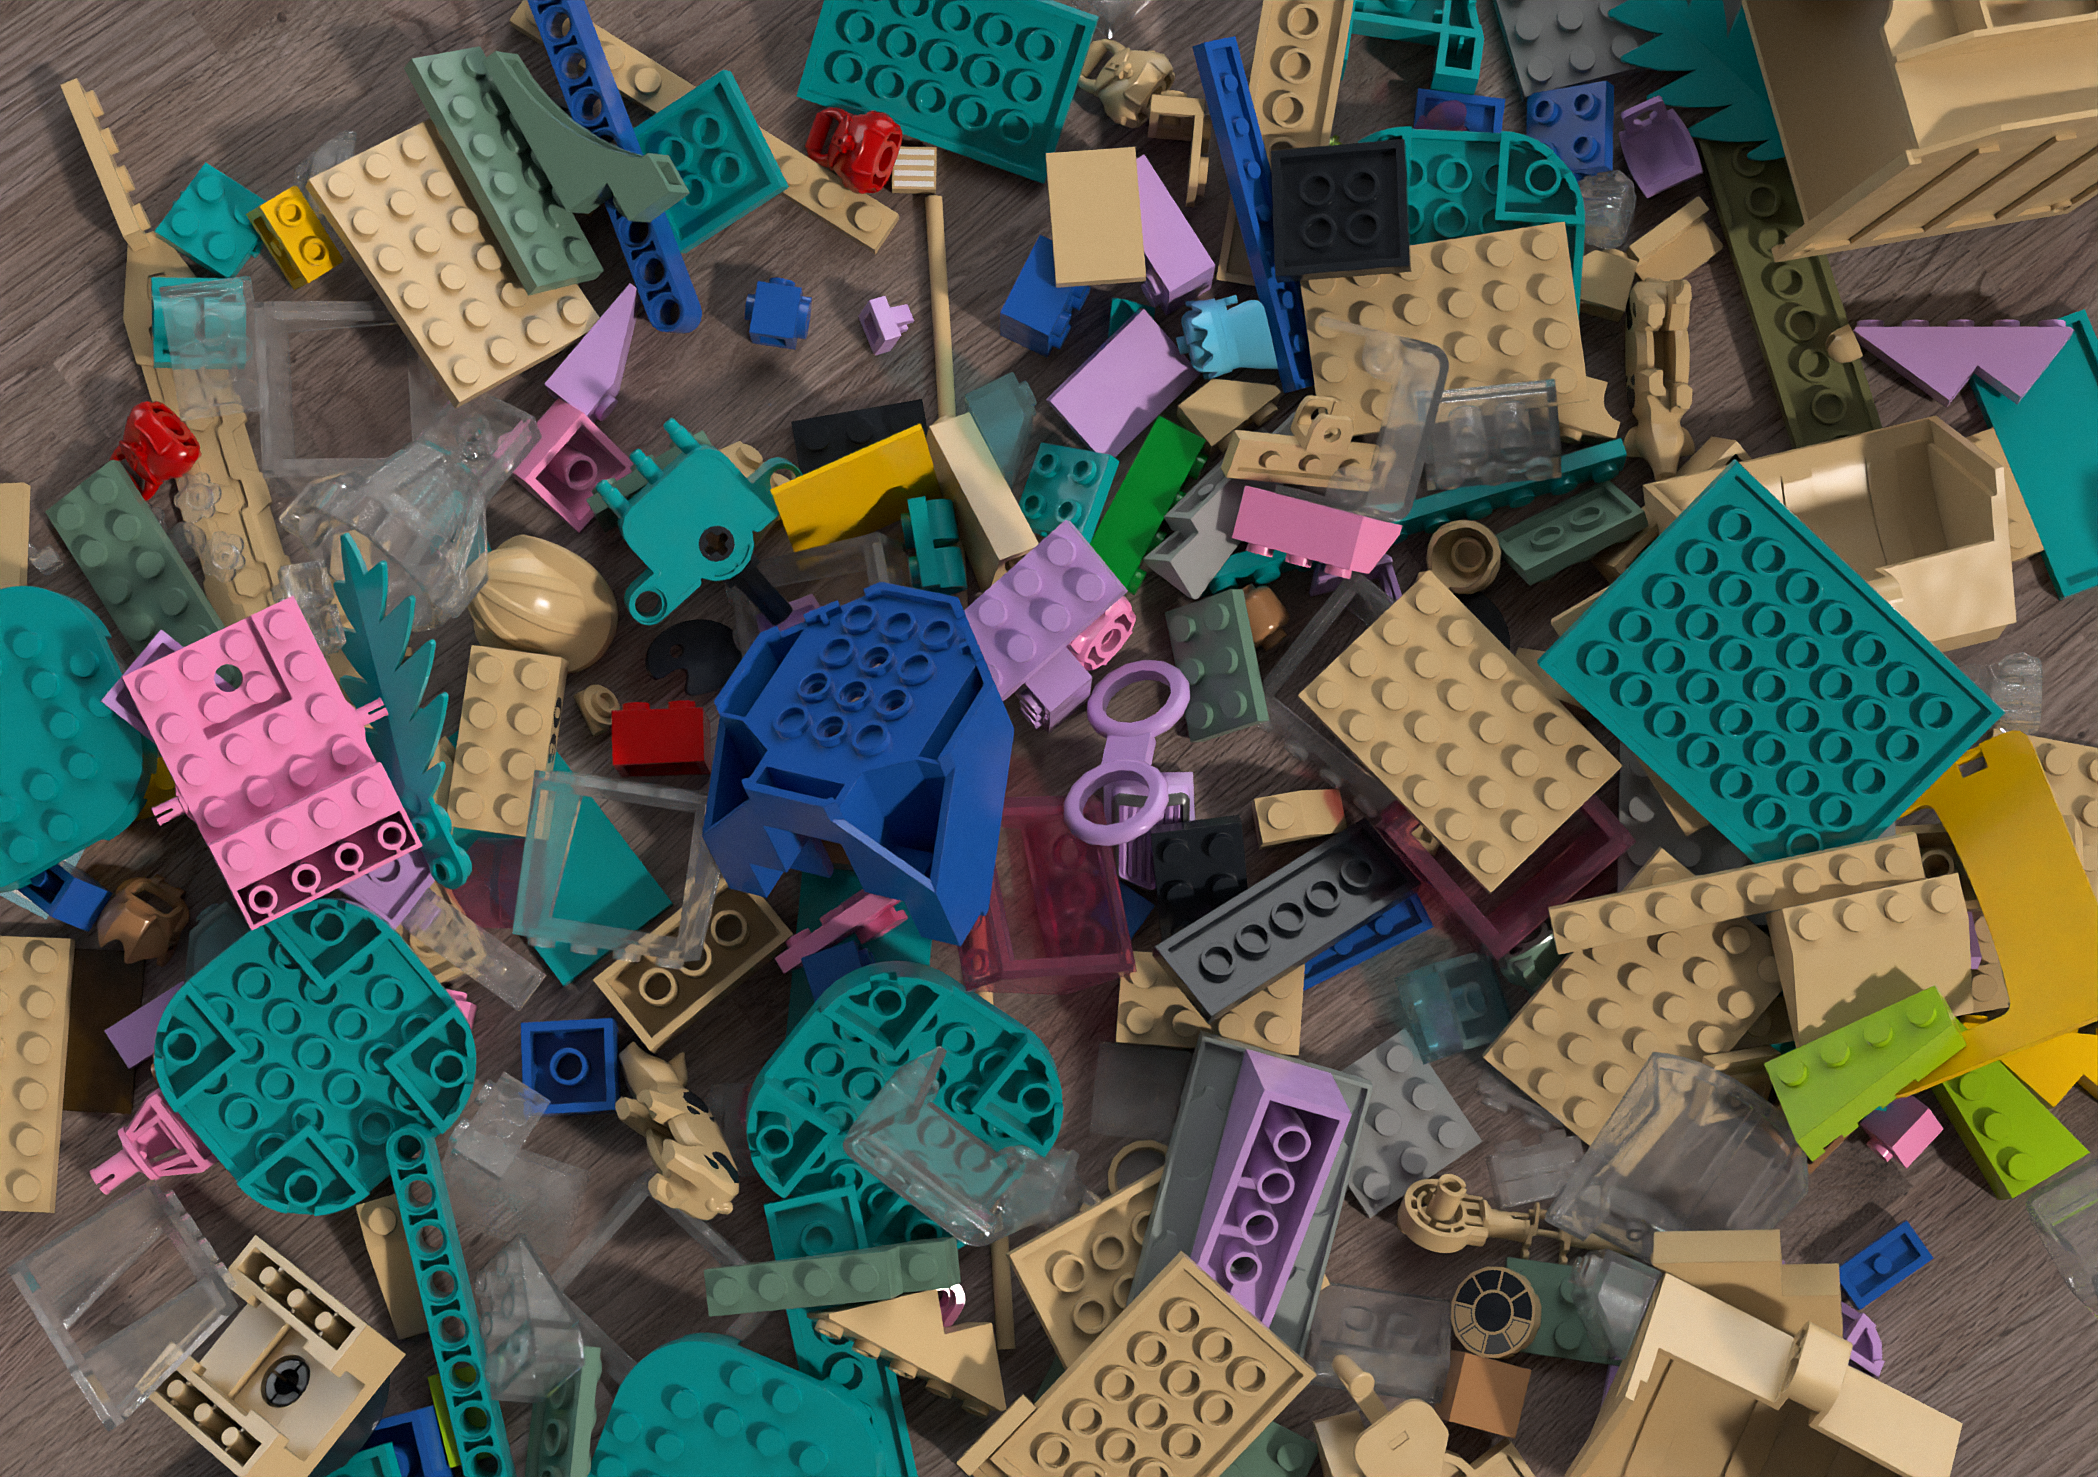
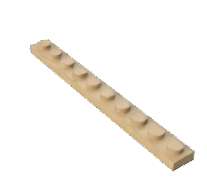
M523 0L509 22L513 28L545 47L527 0ZM569 18L565 19L562 25L563 36L567 35L570 30ZM593 23L619 93L650 114L655 115L696 88ZM584 58L578 64V68L583 72L586 69ZM760 128L789 186L788 189L779 195L876 255L898 222L899 214L866 193H853L850 189L844 187L839 176Z

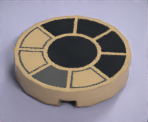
M1487 1266L1472 1272L1459 1284L1451 1303V1322L1456 1337L1467 1350L1488 1359L1505 1360L1515 1356L1513 1354L1518 1353L1521 1349H1526L1534 1341L1541 1325L1542 1306L1538 1295H1535L1532 1284L1525 1276L1509 1268Z

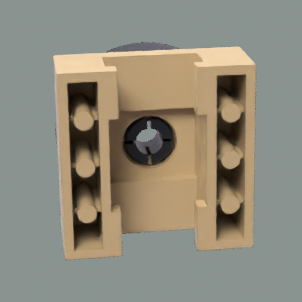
M255 1235L219 1279L248 1304L200 1362L178 1344L169 1340L133 1385L238 1477H326L345 1466L362 1448L375 1427L380 1423L388 1398L390 1373L406 1354L291 1261Z

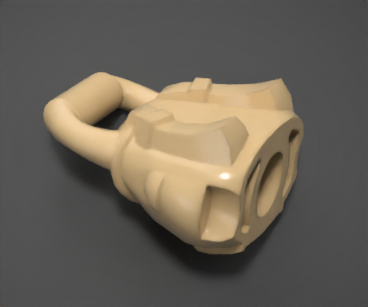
M1102 39L1093 41L1090 44L1077 85L1084 91L1099 97L1104 105L1105 113L1116 124L1134 129L1140 127L1149 119L1152 94L1161 95V92L1170 90L1175 80V74L1165 54L1155 52V50H1131L1129 47L1126 48L1114 40ZM1111 51L1114 56L1102 68L1097 79H1087L1106 52Z

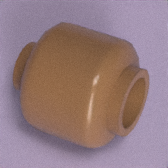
M1251 583L1243 588L1254 647L1256 649L1262 646L1267 652L1287 636L1283 628L1290 620V613L1271 588L1268 586L1256 588Z

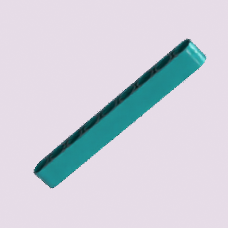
M410 1123L395 1131L388 1138L386 1156L464 1476L517 1477L436 1141L432 1131L425 1125ZM403 1135H411L419 1140L421 1145L419 1157L411 1158L402 1152L400 1141ZM421 1180L430 1186L432 1190L430 1202L422 1203L413 1197L411 1192L413 1181ZM424 1226H434L441 1231L443 1235L441 1247H431L424 1242L422 1237ZM436 1271H444L452 1276L454 1280L453 1291L442 1292L435 1287L433 1275ZM455 1316L459 1318L465 1326L464 1336L454 1337L448 1334L444 1327L445 1317ZM461 1361L470 1363L476 1371L475 1381L465 1382L458 1378L455 1372V1364ZM469 1407L481 1408L487 1416V1425L483 1427L472 1425L467 1420L466 1409ZM488 1452L494 1455L498 1461V1470L491 1472L483 1470L478 1465L477 1454Z

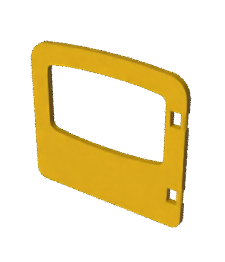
M2007 731L1979 743V746L1967 750L1898 818H1903L1926 808L1933 809L1938 815L1963 863L1981 906L2004 974L2010 1007L2006 1014L1961 1032L1967 1046L1919 1082L1913 1080L1895 1094L1896 1099L1908 1097L2098 1021V901L2033 743L2021 731ZM1984 756L1988 767L1963 777L1959 766Z

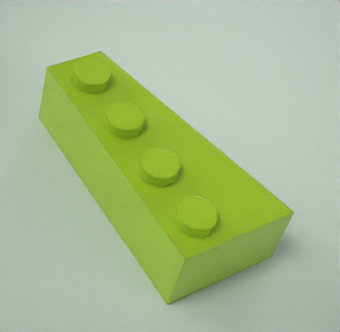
M1934 985L1764 1063L1797 1144L1813 1162L1826 1152L1823 1149L1840 1135H1843L1845 1138L1859 1127L1857 1122L1877 1107L1881 1106L1882 1109L1897 1098L1895 1095L1913 1080L1919 1082L1967 1046L1949 1005Z
M1954 1017L1961 1032L1968 1030L1956 1017ZM1999 1060L1930 1087L1998 1200L2015 1198L2090 1153Z

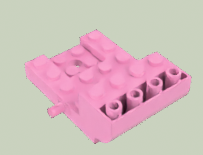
M294 596L284 599L122 677L175 782L177 797L151 808L154 816L172 808V811L156 818L157 822L162 826V824L185 813L196 823L226 885L251 930L267 924L422 847L382 763L376 762L366 742L364 726L389 715L386 707L370 715L368 714V712L384 705L382 699L379 697L377 700L356 710L345 700ZM222 665H233L241 672V684L232 692L222 691L215 684V672Z

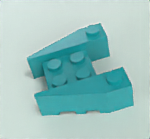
M1354 0L1340 80L1343 81L1351 34L1436 46L1430 90L1474 95L1479 80L1484 45L1482 25L1479 24L1476 10L1477 1Z

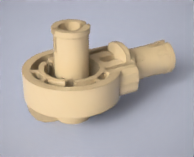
M1444 1174L1439 1179H1423L1413 1183L1407 1189L1398 1209L1397 1226L1399 1230L1419 1246L1439 1253L1457 1252L1465 1248L1466 1245L1483 1247L1487 1237L1523 1243L1528 1238L1530 1231L1528 1213L1491 1209V1206L1483 1197L1468 1195L1466 1193L1467 1189H1465V1182L1453 1174ZM1423 1202L1428 1204V1206L1422 1207Z

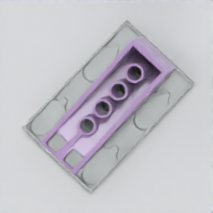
M1200 1030L1180 1099V1109L1166 1153L1164 1170L1143 1238V1248L1126 1307L1182 1250L1303 1359L1373 1089L1371 1080Z

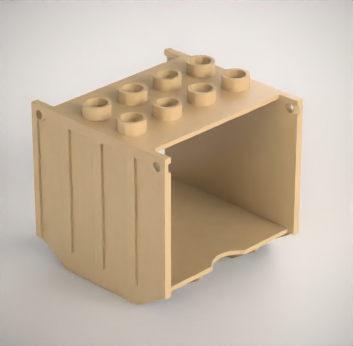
M1741 0L1805 223L1785 238L1784 244L1776 245L1771 249L1775 262L2068 214L2098 194V0Z

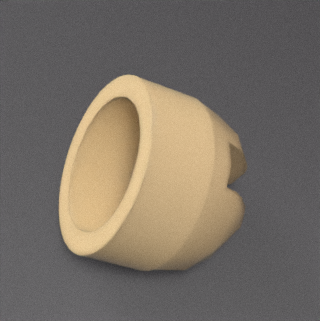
M1849 324L1836 329L1828 336L1826 351L1833 361L1847 363L1863 357L1858 341Z

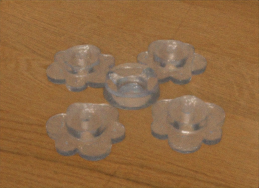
M199 472L195 476L184 474L178 480L177 487L180 493L176 494L174 503L176 507L182 508V516L186 521L177 523L169 532L167 524L163 522L165 518L163 509L152 507L147 501L146 503L184 562L201 557L205 561L203 571L206 575H215L220 582H231L236 576V569H242L246 563L245 557L241 554L244 549L243 539L236 534L227 536L224 531H216L212 535V540H206L204 531L199 526L193 524L200 521L202 517L211 518L215 514L214 504L218 503L221 499V488L218 484L210 482V476L205 472Z

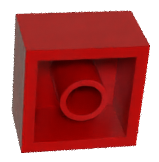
M695 701L668 702V708L650 709V703L629 702L623 704V710H611L613 766L622 778L711 774L710 720L703 707H696Z

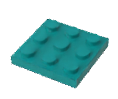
M720 71L633 128L643 156L647 153L669 155L690 194L665 211L680 253L689 252L789 188L731 71Z

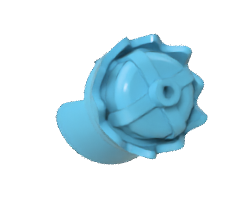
M1237 295L1218 300L1213 298L1185 302L1186 307H1191L1192 310L1182 316L1181 323L1184 336L1177 337L1176 341L1180 355L1189 353L1192 367L1197 372H1204V379L1212 380L1225 373L1232 372V369L1240 367L1278 369L1266 312L1261 302L1249 300L1227 310V305L1238 303Z

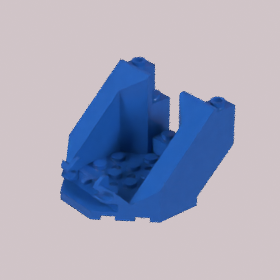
M878 582L864 588L865 596L842 606L836 600L803 614L805 621L781 632L775 626L759 633L714 700L720 718L702 837L730 889L765 898L768 897L783 872L787 873L790 868L830 878L833 874L834 866L821 839L839 843L842 845L864 892L904 901L921 937L961 947L980 915L986 916L989 911L1014 727L959 598ZM861 697L859 700L851 702L853 699ZM895 706H901L896 710L890 711ZM834 732H839L838 734L832 737H828L830 734Z

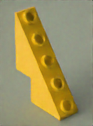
M1960 1015V1022L1969 1030L1988 1022V1017ZM2096 1028L2095 1035L2078 1033V1029H2075L1999 1060L2047 1109L2054 1108L2076 1082L2098 1100V1028Z

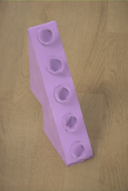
M1915 319L1902 321V327H1884V321L1860 320L1857 321V327H1855L1853 333L1858 344L1947 408L1973 374H1976L2008 399L2018 404L2067 343L2074 330L2071 327H2066V321L2057 319L2039 321L2038 327H2020V321L2010 319L1993 321V327H1974V321L1964 319L1950 320L1947 322V327H1929V321Z

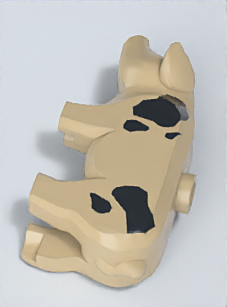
M1647 277L1645 282H1637L1629 292L1626 305L1625 367L1627 400L1629 408L1637 418L1639 425L1632 427L1628 431L1623 445L1627 452L1626 457H1642L1649 463L1657 482L1676 477L1680 456H1689L1695 453V446L1687 429L1680 426L1682 416L1692 404L1693 389L1688 384L1690 349L1687 331L1692 292L1691 285L1687 280L1663 281L1662 279Z
M633 1041L618 1055L625 1082L633 1096V1100L621 1097L615 1103V1108L619 1120L646 1138L650 1158L659 1172L648 1181V1189L652 1197L668 1207L677 1208L696 1219L709 1220L718 1213L730 1214L733 1210L731 1201L739 1193V1174L711 1111L697 1095L685 1089L688 1082L685 1053L681 1052L669 1062H666L646 1053Z

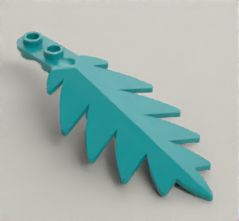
M1627 0L1608 11V17L1624 25L1650 33L1662 34L1622 55L1620 59L1622 63L1659 71L1695 70L1647 95L1646 100L1661 96L1665 106L1686 108L1728 106L1720 112L1687 128L1692 138L1719 142L1768 140L1749 152L1747 158L1754 161H1765L1785 157L1742 5L1728 35L1722 0H1691L1689 6L1687 0Z
M347 532L340 536L345 580L334 582L333 587L354 629L339 626L333 630V635L351 665L362 678L345 675L340 678V685L356 709L377 700L379 697L382 699L384 705L368 712V714L370 715L386 707L389 715L369 723L374 729L364 727L366 742L376 762L382 763L422 844L420 849L429 865L432 877L448 889H457L464 885L467 877L470 876L472 863L466 851L456 845L451 835L452 823L448 813L443 807L436 804L433 799V795L442 781L446 764L444 761H441L427 771L441 736L449 695L447 692H443L424 709L419 707L432 669L436 641L431 639L424 643L401 665L411 635L416 598L414 595L406 597L384 618L388 594L387 562L382 560L368 571L360 550Z

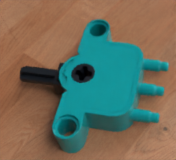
M674 418L668 419L663 424V428L669 434V438L682 451L681 454L661 470L641 449H635L629 455V459L648 483L629 501L616 487H613L605 479L595 486V490L602 496V500L619 517V532L623 539L648 566L626 589L624 595L626 608L640 624H657L701 586V578L712 581L723 580L730 589L736 585L772 625L777 626L790 616L793 609L787 600L757 569L756 566L760 563V560L752 553L754 548L752 531L760 532L779 515L770 491L772 489L770 479L773 473L779 469H789L792 477L791 480L802 476V472L789 460L776 457L764 462L746 478L721 451L711 445L699 444L684 426L680 425ZM711 531L717 536L720 535L719 539L722 546L717 550L712 546L707 547L709 543L705 537ZM645 591L655 592L658 595L656 607L649 612L638 611L635 607V602L639 594Z

